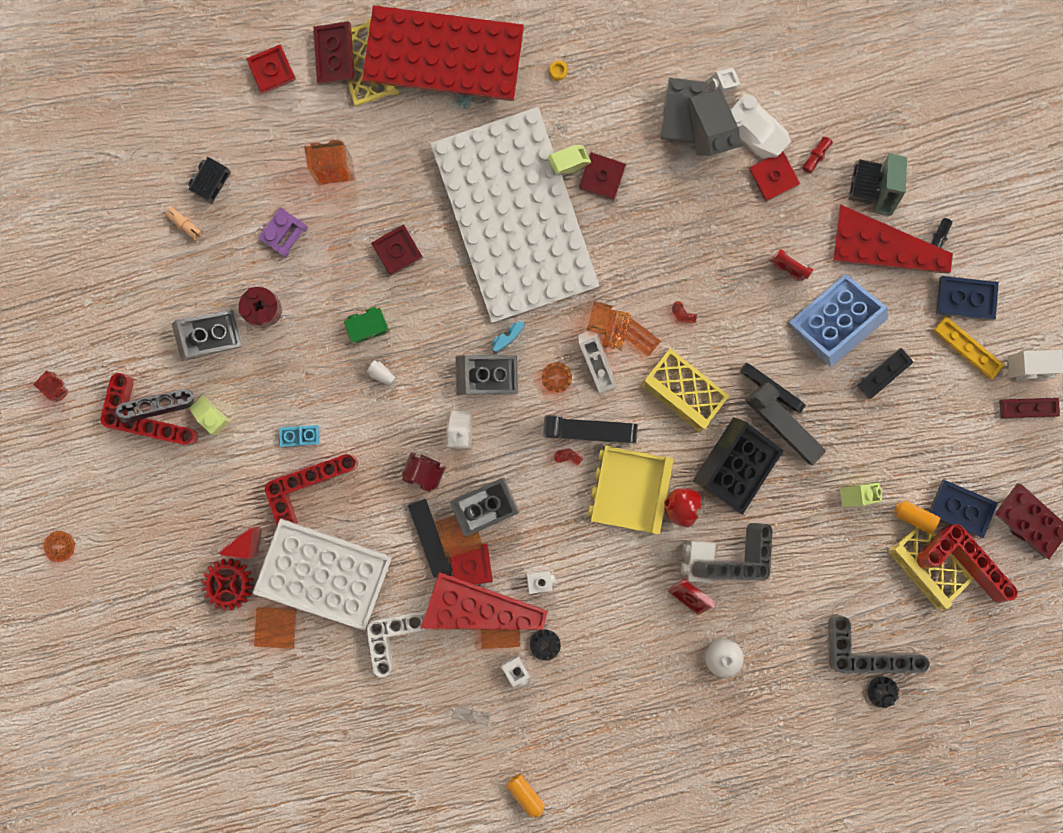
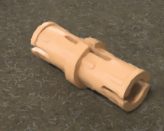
M174 207L169 208L172 214L168 211L165 213V217L175 223L180 231L187 233L194 241L198 239L197 235H202V231L193 225L188 217L182 216Z

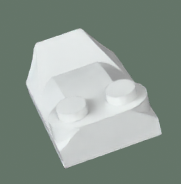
M745 94L731 109L739 128L740 141L761 160L768 157H778L790 144L791 139L788 132L758 105L755 97Z

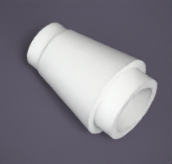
M376 360L372 362L366 371L369 377L388 386L395 378L380 361L377 362Z

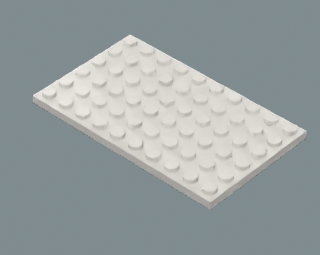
M538 107L430 143L492 323L600 287L562 175L556 174L550 166L548 156L553 154L554 151Z

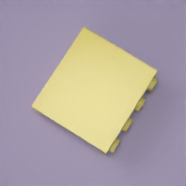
M605 445L604 449L599 451L598 460H601L600 468H596L595 479H598L597 486L592 488L591 498H594L593 506L589 505L587 517H591L590 521L660 535L665 509L664 502L667 498L674 458Z

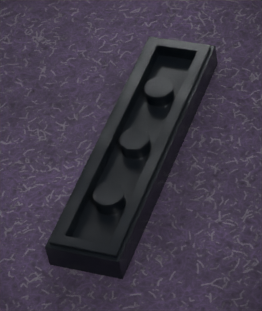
M427 499L409 504L408 508L433 577H437L439 572L443 574L451 572L452 569Z

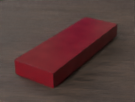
M1059 397L999 400L1000 419L1060 416Z

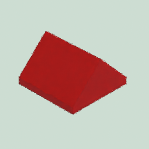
M249 528L222 549L219 554L221 556L245 559L258 557L261 528Z

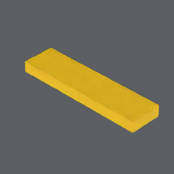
M947 316L943 317L932 330L933 333L989 380H993L1004 367L1001 361Z

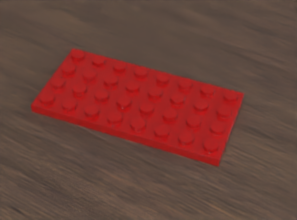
M373 5L362 80L368 83L514 101L524 24Z

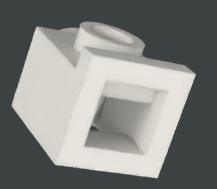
M550 570L527 573L529 594L552 591V586H556L555 576L550 575ZM544 579L545 585L540 586L538 580Z
M519 654L501 665L513 687L516 685L521 687L528 682L530 674ZM519 668L521 672L514 674L513 670Z

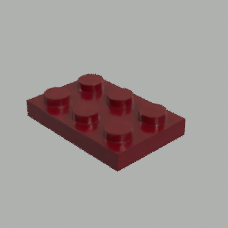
M345 21L313 27L317 83L323 85L355 80L351 23Z

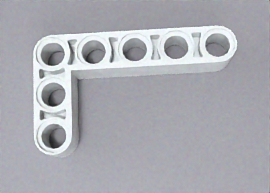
M426 610L375 619L368 625L367 634L373 670L376 676L384 678L393 669L389 636L429 630L420 629ZM417 617L420 620V626H412L411 618ZM392 621H399L401 629H393L391 626ZM373 624H379L381 626V633H375L373 631ZM377 643L384 645V652L380 653L376 650L375 646ZM379 663H386L388 671L382 672L379 669Z

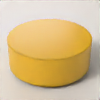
M560 60L554 61L549 68L550 77L555 81L564 80L568 74L566 63Z

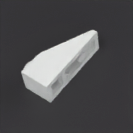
M596 328L579 334L580 347L599 393L616 387V381Z

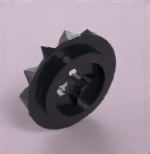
M540 630L531 638L530 650L533 656L539 660L549 661L555 658L560 651V639L551 630ZM539 639L544 642L552 640L549 644L551 651L547 649L539 651L542 646Z
M877 677L868 686V697L879 708H888L891 705H895L896 700L899 699V689L896 682L888 677ZM886 688V691L889 692L890 696L884 695L882 698V694H880L877 691V689L884 690Z

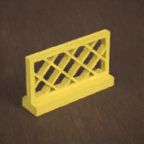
M371 18L367 19V23L351 28L352 34H354V36L352 35L353 45L355 41L363 44L359 53L353 51V54L357 56L354 61V71L356 70L362 73L358 83L352 80L348 81L356 107L388 95L395 96L400 94L397 86L383 85L385 91L379 93L373 91L376 83H372L369 89L362 86L363 71L358 69L357 65L361 58L365 59L363 53L368 43ZM367 29L368 36L365 41L357 38L361 31ZM360 88L368 91L364 98L358 100L356 94Z
M671 348L641 384L643 388L699 433L708 426L711 419L729 397L726 392ZM669 355L676 360V367H667L666 359ZM681 369H688L691 372V378L682 379ZM668 370H677L678 380H669ZM656 371H664L666 381H658L653 375ZM696 381H703L706 384V390L697 391ZM683 382H692L693 392H684ZM669 383H679L680 393H673L670 390ZM707 393L708 404H699L698 394ZM711 393H718L723 398L719 403H712ZM684 395H694L695 405H688L685 402ZM699 407H709L710 415L707 419L700 414Z
M914 527L895 546H891L887 551L937 610L948 609L952 605L951 602L974 578L952 553L948 556L952 561V569H944L943 562L939 568L925 569V572L917 563V556L919 554L918 542H926L927 545L936 534L933 532L931 535L926 532V540L918 539V531L920 529ZM907 541H914L913 552H908L903 546ZM931 570L939 571V582L931 579ZM944 571L952 572V583L944 582ZM956 572H960L965 576L966 580L962 584L956 583ZM943 585H952V592L949 597L943 593Z

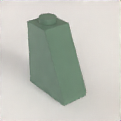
M889 153L881 167L883 176L881 181L878 182L880 193L878 198L875 199L873 212L892 216L906 193L907 157Z

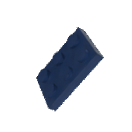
M940 276L936 314L996 320L999 282Z
M942 480L929 512L940 517V521L950 525L959 524L968 533L984 538L998 502L949 481Z

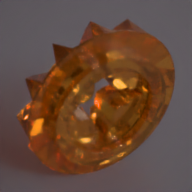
M553 362L544 368L541 377L542 383L551 392H562L570 386L572 373L565 364ZM556 369L559 376L565 377L559 380L558 386H556L554 379L548 378L555 375Z
M56 531L50 533L44 539L45 542L42 547L45 551L44 555L50 561L62 562L72 556L75 550V543L70 534L64 531ZM57 541H59L60 545L65 546L59 549V552L57 549L52 548V546L58 543Z

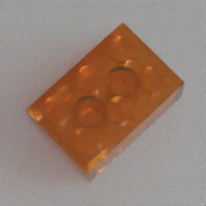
M331 140L326 144L314 142L309 144L310 146H304L307 170L318 185L355 180L353 160L344 141Z

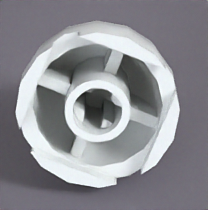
M719 638L713 640L708 648H706L704 661L712 674L718 677L729 678L735 676L741 670L744 656L737 643L727 638Z

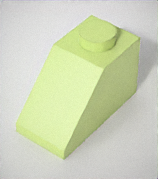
M204 395L189 408L196 420L212 435H218L230 423Z

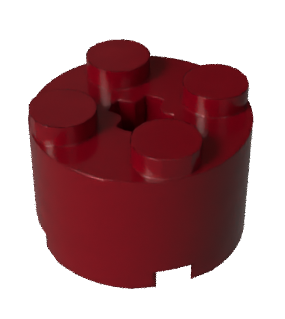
M250 287L240 298L239 313L245 321L253 326L267 328L277 323L280 319L282 305L278 297L264 287ZM259 306H264L263 309H258Z
M411 452L402 472V480L409 484L415 482L421 485V489L428 492L437 489L446 466L439 467L440 462L421 455L420 458L415 457L416 453Z

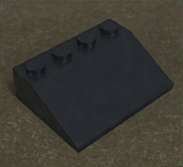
M733 417L694 477L693 482L743 515L783 453V450L746 421Z

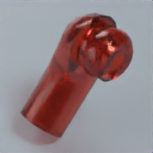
M677 301L673 304L672 312L678 321L696 323L697 314L687 313L682 302Z
M570 448L558 450L554 456L557 463L571 460L577 466L583 460L580 455Z

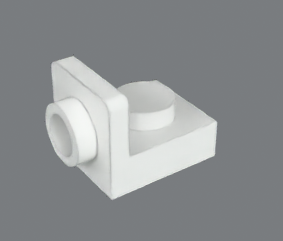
M734 68L716 71L707 80L710 91L721 89L723 92L736 89L741 85Z

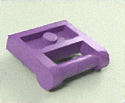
M280 207L258 238L284 257H287L289 255L288 251L302 232L308 229V226ZM296 225V229L282 247L279 246L292 226Z

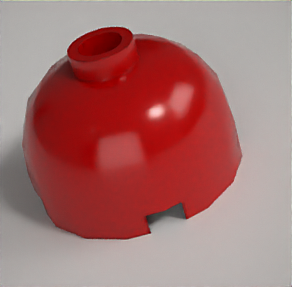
M679 488L672 491L664 502L667 518L677 526L687 528L692 526L698 519V515H696L697 509H701L699 493L688 488Z

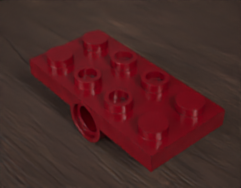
M1017 483L995 515L1011 528L1009 531L1014 536L1027 542L1042 557L1050 559L1063 541V521L1022 484Z

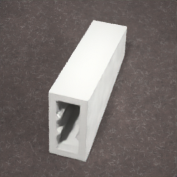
M452 411L448 424L449 448L472 449L471 411Z

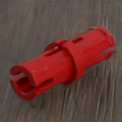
M823 136L815 149L811 150L809 158L802 166L803 171L812 174L818 163L823 161L825 153L833 144L830 138Z

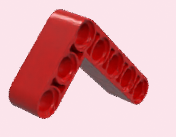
M115 373L111 376L100 417L101 424L104 427L182 445H193L198 441L199 435L192 428L145 418L134 421V426L130 429L128 423L119 421L116 415V408L122 403L129 402L133 388V379L122 373ZM124 378L125 383L120 387L119 380ZM119 396L120 403L116 406L114 400ZM124 410V411H123L124 416L128 415V414H126V413H127V410ZM114 415L115 422L111 425L109 420ZM151 423L153 430L148 433L147 425ZM170 427L172 434L167 437L165 431ZM189 431L191 438L186 442L184 434Z
M344 454L269 481L265 485V493L276 525L278 526L280 519L298 524L289 494L354 471L358 467L357 458L354 455ZM346 458H351L353 461V465L350 468L344 466ZM329 464H332L335 469L331 475L326 473V467ZM310 471H314L316 473V479L314 481H310L308 479V473ZM293 477L298 480L295 488H292L289 483ZM274 484H277L280 489L276 495L271 490ZM280 502H283L286 505V509L283 513H281L278 510V504Z
M959 524L942 528L917 556L918 565L922 569H929L940 566L952 553L994 602L1003 603L1017 598L1018 592L1013 583Z

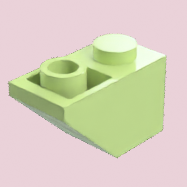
M574 145L548 156L550 166L556 174H574L591 163L582 145Z
M879 483L840 488L842 507L863 506L882 502V489Z

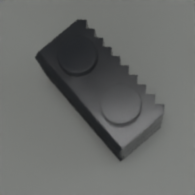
M207 156L206 160L200 162L196 177L193 176L188 184L190 187L188 189L193 194L213 204L231 171L226 166Z
M862 159L855 163L848 200L871 204L878 198L880 193L878 181H881L883 176L881 163Z

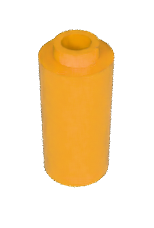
M906 500L902 503L898 502L893 511L897 513L895 517L931 535L941 519Z
M521 773L514 776L506 784V788L530 818H537L544 812L545 804Z

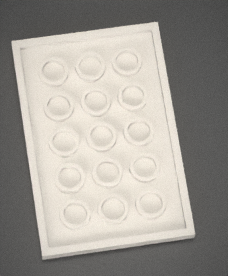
M280 519L253 594L365 631L392 556Z

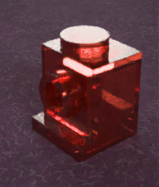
M46 370L33 385L49 400L58 402L67 396L68 390L64 387L65 383L56 377L57 374L55 372Z

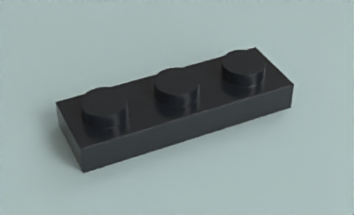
M899 348L859 382L857 386L868 399H872L914 361L902 348Z

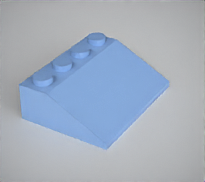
M845 274L792 319L789 324L815 354L832 367L888 319V310L883 303Z

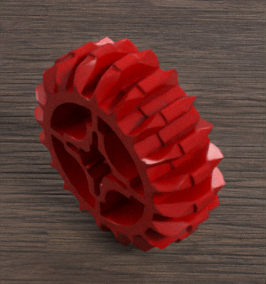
M225 558L221 559L220 563L215 561L214 567H207L210 573H203L207 580H201L202 584H206V587L201 588V591H207L204 599L210 597L211 599L208 604L215 603V609H219L222 605V611H226L228 607L230 611L235 610V606L238 608L242 607V602L247 603V597L252 596V593L248 591V589H254L255 587L254 585H249V582L254 581L253 577L248 578L252 571L245 572L244 570L247 568V565L244 564L240 567V560H237L235 563L233 558H229L228 562ZM222 569H231L235 573L228 577L225 574H221L220 571ZM239 578H241L242 581L241 592L239 591L240 588L237 586V581ZM214 580H216L219 585L216 591L214 588ZM231 580L229 584L230 587L224 589L227 585L226 581ZM228 592L231 595L234 594L236 598L234 600H226L221 598V596Z

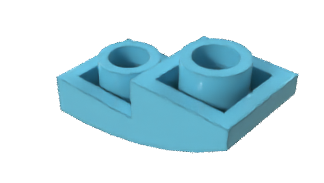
M518 320L516 324L512 323L507 332L510 334L509 337L503 333L500 337L496 336L491 344L494 347L492 349L493 352L498 353L508 347L522 332L525 324Z
M318 425L279 428L280 447L319 444Z

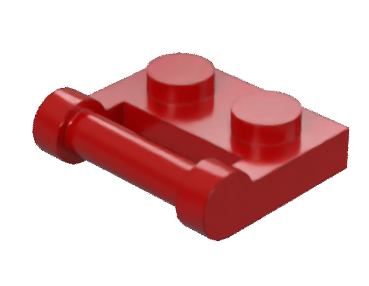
M782 249L771 259V262L774 263L773 265L777 269L789 272L790 277L797 281L808 279L814 270L789 257Z

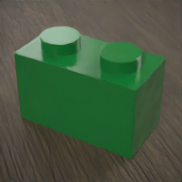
M371 307L365 310L366 313L350 315L347 317L348 320L344 321L351 342L354 345L390 332L380 308Z

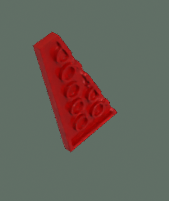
M840 204L833 261L951 273L953 253Z
M439 572L420 629L543 630L548 611Z

